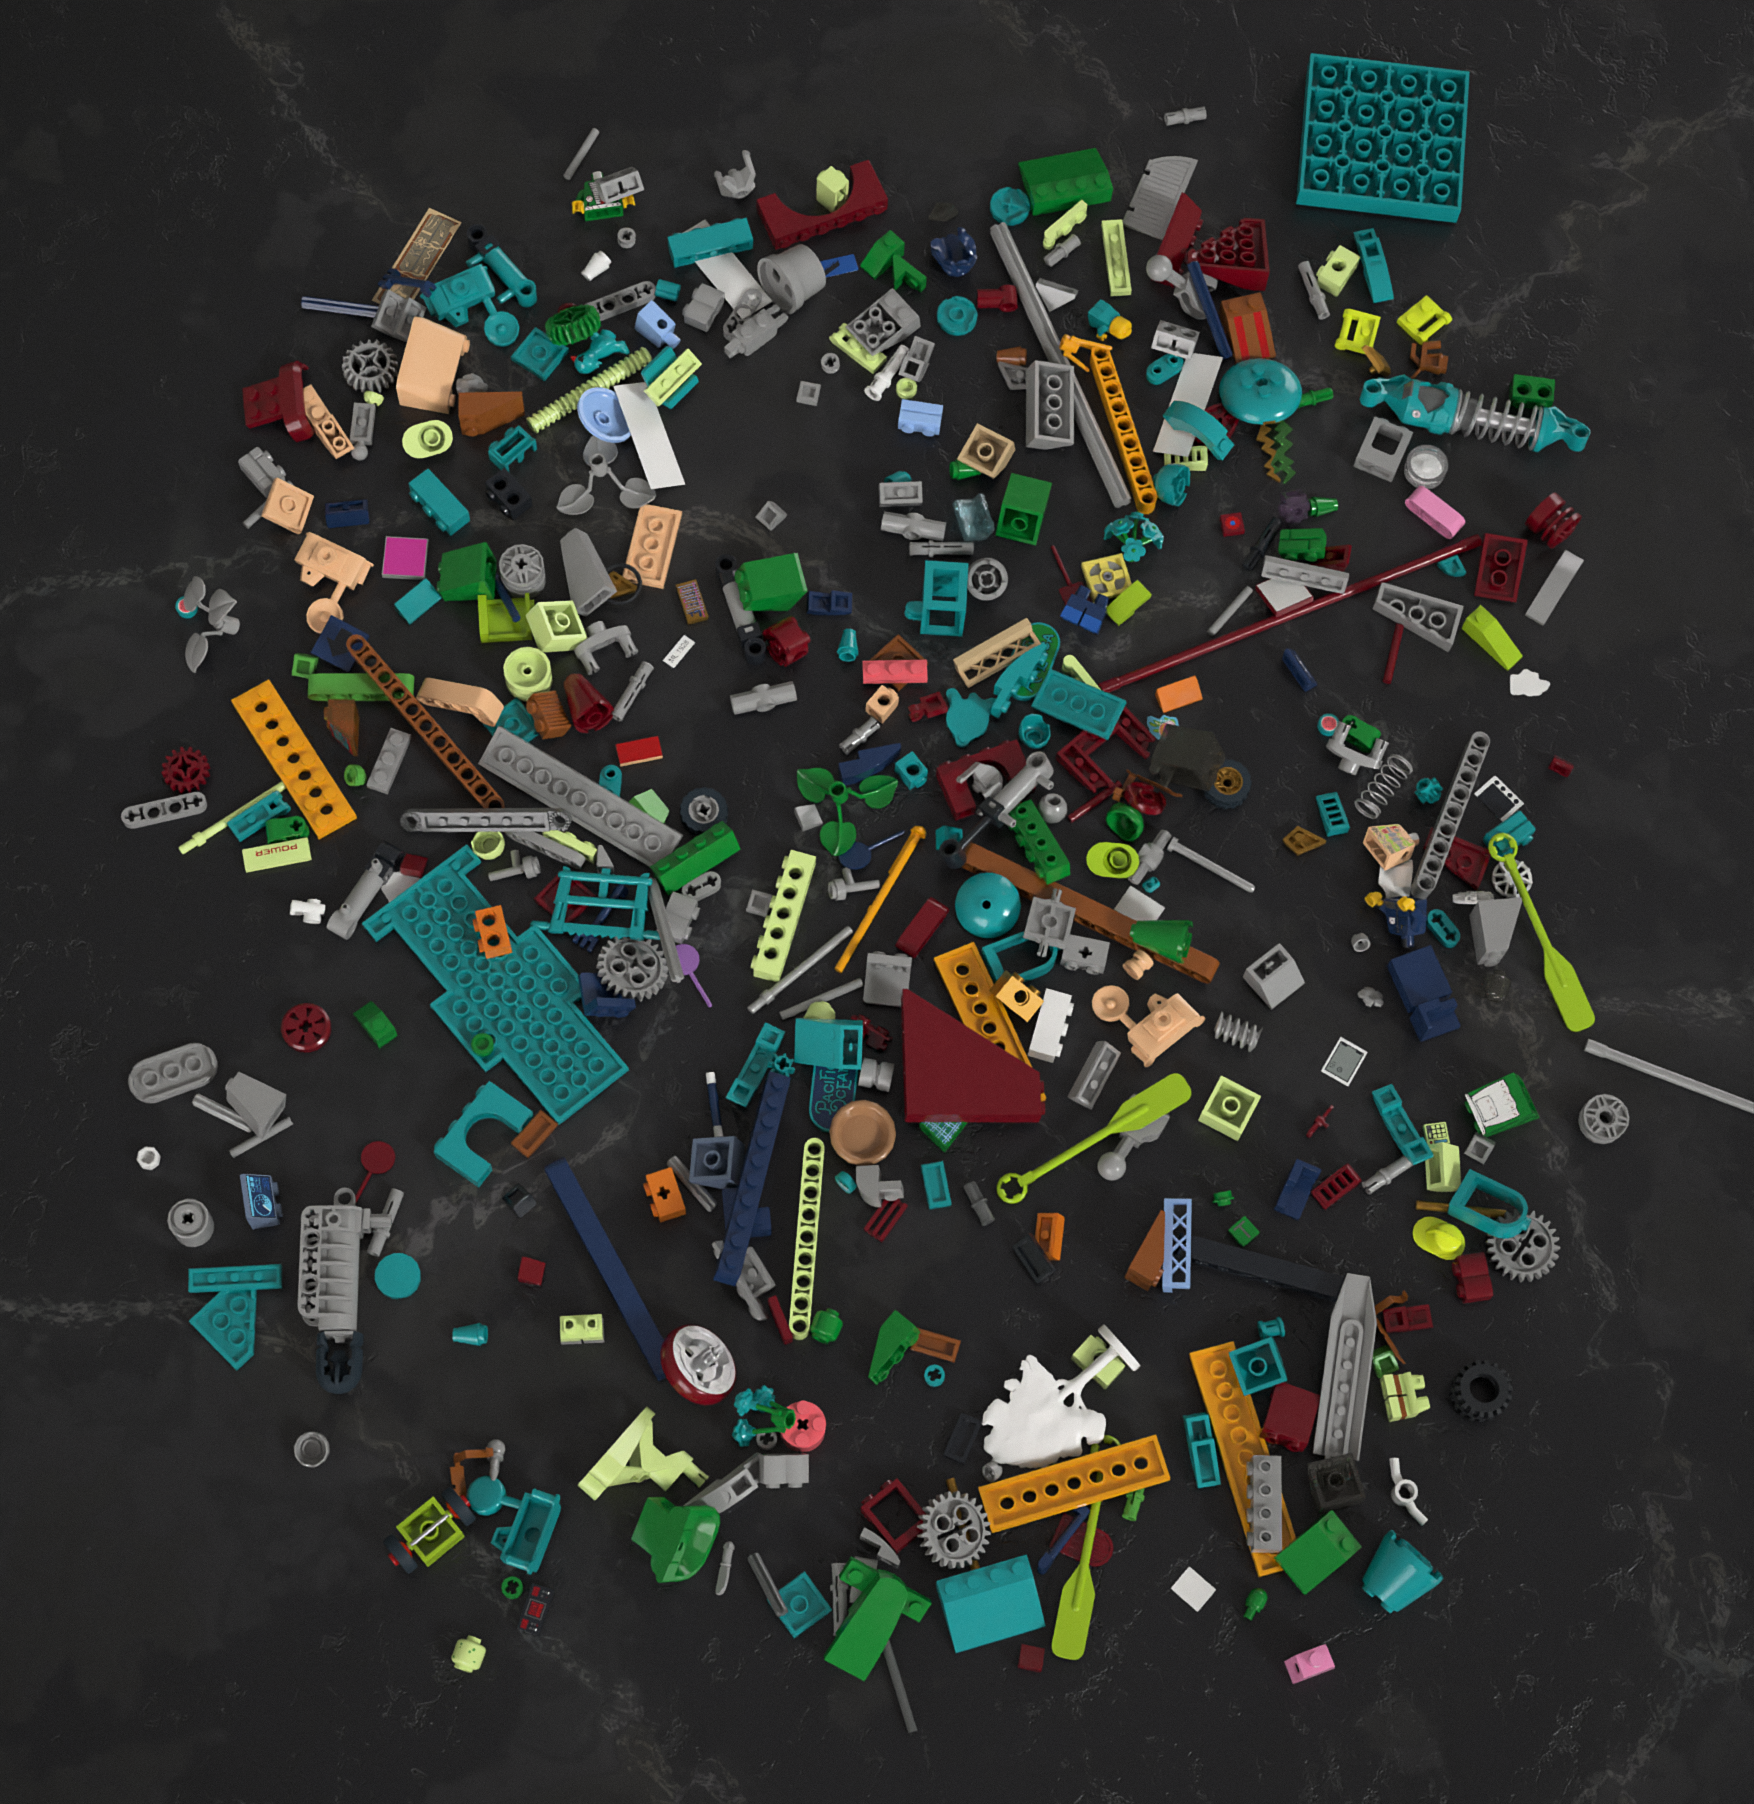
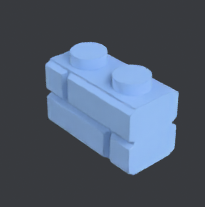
M902 399L898 429H902L905 433L922 432L925 436L939 435L943 405Z

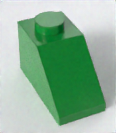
M889 230L875 242L860 267L875 280L892 266V259L895 253L900 257L904 256L905 242L893 231Z
M372 1001L353 1013L379 1049L398 1036L395 1027L382 1010Z

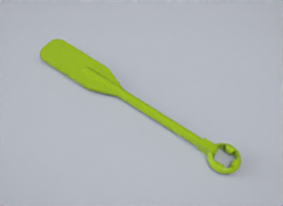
M1507 833L1495 834L1489 841V853L1495 860L1504 863L1520 898H1522L1524 907L1544 949V977L1564 1023L1573 1032L1589 1028L1595 1021L1594 1013L1574 968L1552 947L1517 869L1518 866L1514 859L1518 851L1517 842ZM1506 838L1509 840L1508 844L1513 849L1512 854L1509 853L1500 857L1497 855L1498 851L1493 846L1494 841L1498 842Z
M1177 1073L1165 1077L1124 1102L1109 1124L1103 1129L1023 1176L1017 1173L1003 1175L997 1183L996 1191L998 1196L1006 1203L1014 1204L1020 1202L1027 1193V1185L1108 1135L1140 1130L1187 1102L1191 1097V1089L1182 1075ZM1011 1178H1017L1019 1185L1023 1187L1022 1194L1017 1193L1013 1196V1199L1006 1198L1005 1190L1001 1189V1185L1011 1181Z
M1104 1435V1443L1112 1444L1113 1442L1116 1446L1121 1445L1116 1438ZM1092 1444L1090 1454L1098 1452L1100 1446ZM1097 1472L1095 1483L1103 1479V1475L1100 1472ZM1101 1501L1091 1504L1080 1564L1062 1590L1052 1640V1651L1060 1658L1077 1660L1083 1656L1095 1598L1089 1562Z

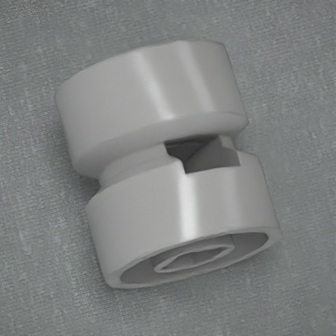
M864 1057L858 1086L871 1088L873 1085H876L877 1089L889 1092L895 1064L882 1062L878 1065L877 1060Z

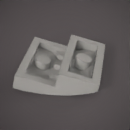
M388 289L383 294L371 327L393 338L407 342L414 317H423L427 307L410 297L404 299Z

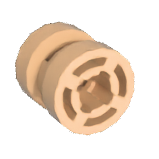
M1138 949L1133 954V958L1123 964V968L1133 979L1139 980L1143 976V972L1149 970L1154 963L1148 954Z

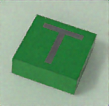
M1246 1216L1242 1217L1227 1231L1242 1248L1260 1233Z

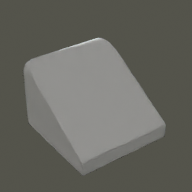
M767 501L755 518L772 531L788 514L774 502Z
M815 804L795 808V815L802 831L823 824Z
M599 845L597 848V872L601 873L602 868L611 869L610 874H613L614 866L603 846Z
M1475 1132L1464 1154L1484 1164L1494 1148L1495 1142Z

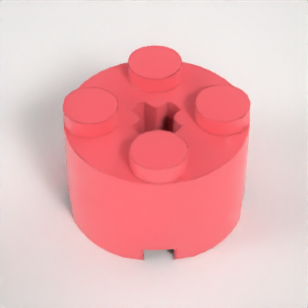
M804 1400L789 1405L787 1408L794 1410L796 1420L792 1428H786L785 1433L780 1432L783 1443L793 1451L807 1452L814 1450L821 1444L825 1435L826 1420L823 1412L815 1404ZM799 1423H806L807 1430L805 1431L803 1428L798 1430Z

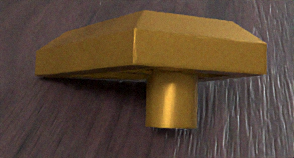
M1365 345L1362 347L1373 364L1369 368L1370 372L1373 375L1378 372L1386 377L1389 376L1391 371L1385 358L1370 346Z
M613 571L608 574L617 590L610 599L636 591L637 586L617 572Z
M1299 826L1282 840L1297 856L1326 844L1325 839Z

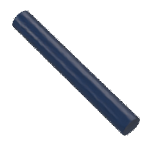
M496 573L495 588L513 622H518L521 617L499 575Z

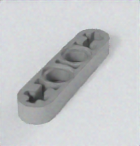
M644 281L587 304L596 308L601 318L600 321L649 303L651 300L653 301L656 297V287L652 282ZM647 289V291H650V294L643 292V290ZM627 295L634 298L630 303H625L622 299ZM606 303L615 305L612 310H606L603 306Z
M192 792L127 807L123 810L121 819L127 828L135 829L200 814L206 810L207 801L202 793ZM195 799H199L200 801L198 807H195L194 805ZM184 801H186L187 804H188L187 806H188L189 809H187V810H186V807H185V805H184ZM173 803L181 805V809L176 813L169 811ZM152 808L160 810L159 815L154 818L148 816V811ZM140 811H143L145 819H142ZM130 814H134L135 816L133 822H130V820L128 819L130 818Z
M505 832L512 840L575 869H581L586 860L577 851L536 832Z

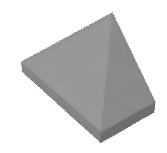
M1041 278L1036 283V288L1049 312L1075 299L1079 291Z

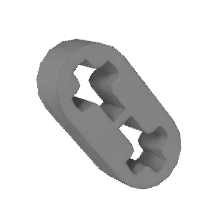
M716 872L704 873L682 887V895L700 901L719 891L721 878ZM707 879L716 880L715 886L706 885L708 883ZM689 888L696 890L695 896L687 895Z

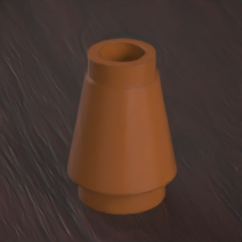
M1019 346L997 350V363L1001 361L1017 366L1026 365L1027 349Z

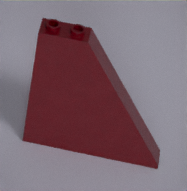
M908 989L902 990L901 1020L905 1122L1040 1121L1041 1115H1045V1101H1041V1094L1044 1093V1081L1040 1080V1072Z

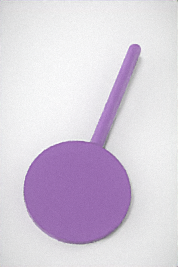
M687 944L676 945L683 974L690 975L708 1007H712L710 1000L693 974L699 965L698 952L694 947Z

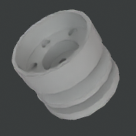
M521 544L508 548L501 555L499 561L501 581L508 594L513 598H525V593L530 594V599L538 596L546 583L544 562L540 552L532 546Z

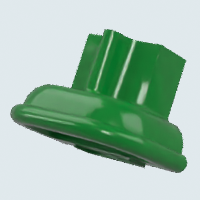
M664 1497L647 1498L631 1539L651 1554V1568L656 1575L657 1582L687 1580L700 1570L710 1553L718 1533L720 1514L715 1507L708 1505L675 1506Z

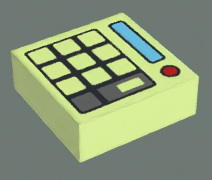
M1446 1122L1423 1125L1424 1137L1428 1145L1440 1142L1450 1144Z

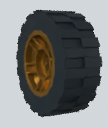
M1222 759V761L1218 760L1213 765L1211 764L1205 773L1202 783L1204 796L1211 804L1216 805L1215 807L1233 809L1236 806H1240L1247 799L1252 785L1248 769L1242 763L1232 759ZM1226 781L1230 785L1229 787L1224 786Z

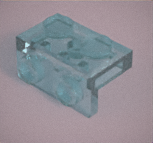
M978 494L974 499L955 500L952 504L964 541L986 540L995 530L994 522L991 519L988 504L983 494Z

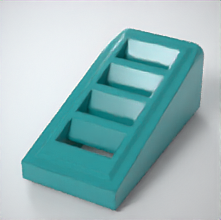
M1333 792L1316 796L1326 836L1348 833L1350 826L1338 793ZM1333 799L1334 802L1324 804L1323 800ZM1336 807L1335 810L1326 811V808ZM1338 814V817L1329 818L1328 815ZM1340 821V824H1331V822Z

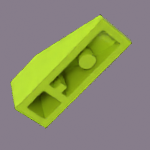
M1480 605L1466 618L1461 629L1507 671L1523 657L1497 619Z

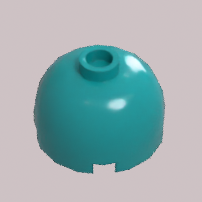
M1173 463L1163 466L1154 475L1152 480L1157 497L1166 504L1181 505L1187 493H1183L1185 486L1190 485L1189 467Z

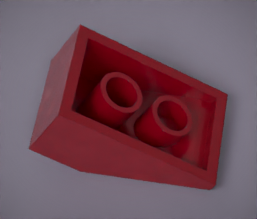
M1488 533L1483 534L1474 596L1510 602L1517 601L1528 540Z

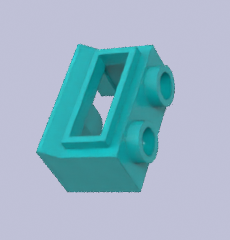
M519 425L515 429L511 427L505 432L504 438L498 442L496 440L489 446V460L500 470L505 467L509 472L508 465L514 460L518 463L522 462L524 452L529 447L533 452L537 450L536 439L532 438ZM520 437L522 440L502 457L500 454Z

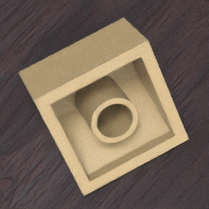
M977 423L957 460L994 479L1008 464L1015 451V445L1013 441Z

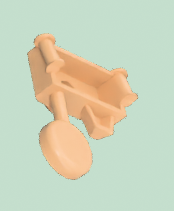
M308 532L294 559L298 564L302 565L300 581L313 587L325 576L338 583L330 599H318L308 608L306 614L307 623L312 630L321 634L331 615L343 621V611L339 604H337L346 587L354 590L357 583L364 585L363 583L369 569L374 565L362 556L314 533Z
M1113 985L1100 988L1092 999L1094 1013L1101 1020L1112 1022L1120 1019L1130 1030L1127 1034L1128 1041L1133 1045L1131 1051L1144 1062L1145 1067H1149L1156 1057L1192 1028L1200 1026L1205 1021V1017L1200 1016L1177 993L1169 999L1158 994L1152 995L1147 1003L1151 1013L1136 1024L1126 1014L1130 1006L1127 993L1120 987Z

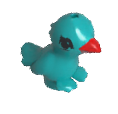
M603 329L600 331V334L597 332L593 333V336H591L592 342L587 351L579 355H572L571 360L574 362V366L579 373L589 374L602 364L601 361H598L599 359L606 358L616 352L628 355L630 350L624 341L615 340L616 335L613 332Z

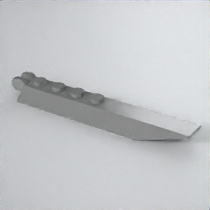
M1346 1274L1331 1315L1313 1448L1314 1454L1324 1456L1323 1464H1326V1467H1322V1474L1328 1475V1472L1325 1473L1323 1470L1328 1471L1327 1469H1330L1327 1463H1330L1331 1457L1344 1460V1462L1337 1463V1467L1343 1466V1468L1345 1459L1349 1458V1460L1359 1461L1377 1327L1369 1276ZM1336 1468V1475L1340 1477L1339 1469Z

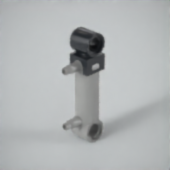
M383 841L378 846L374 856L372 855L364 867L365 872L340 909L336 910L327 923L328 930L346 940L351 937L356 929L358 920L381 886L386 885L393 874V870L401 863L404 856L403 850L387 841Z

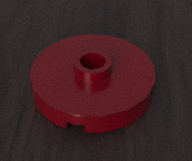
M1133 782L1124 791V798L1127 803L1142 813L1158 815L1162 813L1166 806V799L1161 792L1157 794L1153 791L1154 787L1149 784Z

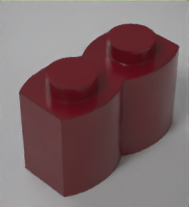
M1484 1252L1457 1256L1452 1263V1272L1459 1281V1284L1456 1286L1458 1297L1462 1298L1463 1303L1490 1300L1493 1297V1289Z

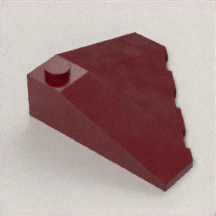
M1243 218L1239 221L1238 227L1230 226L1220 232L1221 237L1215 240L1211 237L1201 244V249L1197 251L1191 249L1187 252L1188 264L1198 261L1203 274L1243 289L1253 291H1265L1270 270L1265 219Z

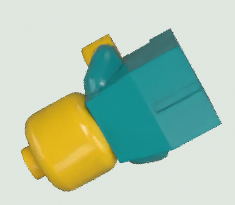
M1101 299L1088 312L1089 325L1097 328L1096 337L1101 341L1107 338L1105 332L1112 334L1118 339H1124L1132 332L1131 322L1120 316L1119 312L1115 311L1110 304Z

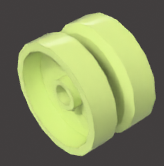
M523 647L511 652L506 658L503 667L506 687L513 697L526 702L533 693L550 691L553 681L550 661L546 654L536 648Z

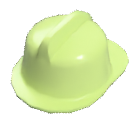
M439 420L414 425L408 428L403 435V448L406 453L415 458H425L440 454L451 446L453 440L452 431L447 424Z

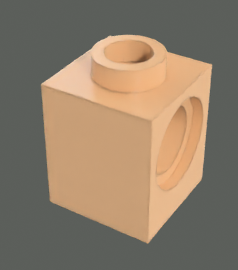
M881 685L866 703L865 712L883 724L898 706V694L893 689ZM881 700H885L889 704L880 705L878 702Z

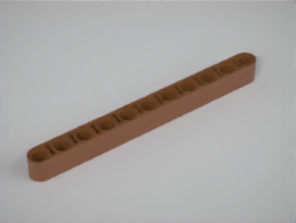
M361 635L350 636L347 639L346 645L351 656L481 808H490L495 803L500 804L501 808H506L502 798ZM355 643L363 644L360 650L355 651L352 649ZM369 659L377 660L374 666H366V662ZM383 675L390 676V680L386 683L379 681ZM396 691L404 692L403 697L400 699L394 698L393 695ZM410 707L418 708L417 713L414 715L407 714V710ZM424 723L432 724L431 729L428 731H422L421 726ZM438 739L446 741L442 747H436L434 744ZM458 755L460 757L459 761L453 764L448 762L450 756ZM466 771L474 773L473 777L469 780L462 778ZM480 787L487 789V793L483 796L476 794Z

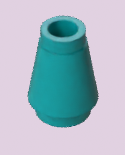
M845 629L843 631L837 650L842 661H854L858 655L856 631L853 629Z
M477 1323L453 1329L454 1342L477 1346L487 1343L488 1329L486 1325Z

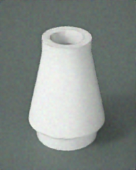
M602 251L594 253L581 273L588 281H591L609 268L611 260Z

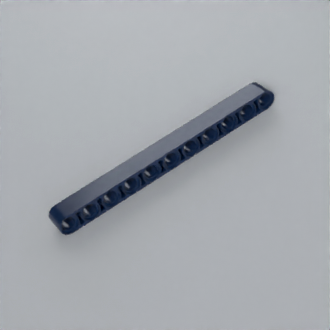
M562 1157L544 1166L545 1173L659 1382L666 1378L660 1360V1351L664 1340L566 1159Z

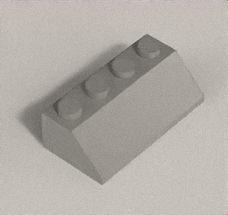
M1035 360L1026 369V447L1047 450L1073 445L1074 366Z

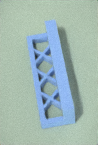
M1164 1198L1163 1292H1172V1288L1190 1289L1192 1199ZM1174 1205H1187V1213L1179 1219L1174 1214ZM1187 1218V1224L1185 1225L1183 1221ZM1179 1224L1186 1230V1235L1180 1241L1173 1235L1174 1229ZM1180 1246L1186 1252V1257L1178 1263L1173 1257V1252ZM1185 1262H1186V1270L1182 1267V1265H1183ZM1179 1268L1186 1275L1185 1282H1173V1273Z

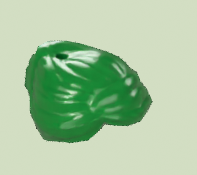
M1119 802L1115 803L1107 812L1105 818L1107 825L1121 839L1133 842L1143 832L1142 815L1132 806Z

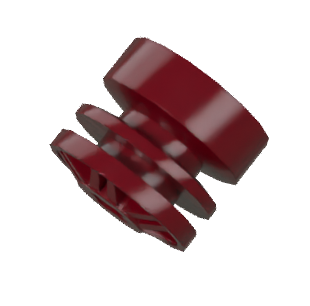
M1556 492L1544 499L1525 522V525L1534 534L1539 533L1543 529L1545 530L1541 540L1544 542L1549 539L1547 546L1551 549L1566 540L1573 533L1582 518L1579 513L1572 515L1574 512L1572 507L1562 512L1561 510L1566 501Z

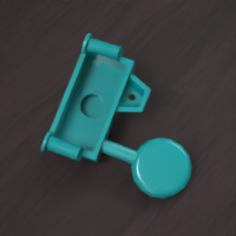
M480 264L435 283L434 285L437 288L434 292L430 290L432 295L429 298L424 296L423 293L420 295V298L424 299L431 317L437 316L439 321L446 318L455 328L469 322L467 308L483 302L490 315L485 321V336L495 346H509L515 342L519 335V324L516 318L508 312H497L491 300L495 296V287L486 271L488 269L487 266Z
M490 1476L477 1478L470 1484L466 1495L467 1500L471 1504L470 1508L475 1513L488 1516L496 1513L503 1505L519 1509L512 1527L496 1528L491 1544L502 1552L500 1559L507 1565L527 1571V1574L537 1572L560 1514V1495L556 1494L554 1496L534 1488L531 1494L525 1492L523 1499L519 1500L506 1496L505 1487L499 1479L496 1478L495 1481H492Z

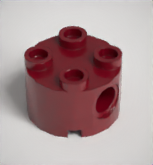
M794 616L784 618L763 631V641H768L769 644L766 649L773 660L780 666L784 664V667L807 655L808 643L811 640L805 631L802 632Z

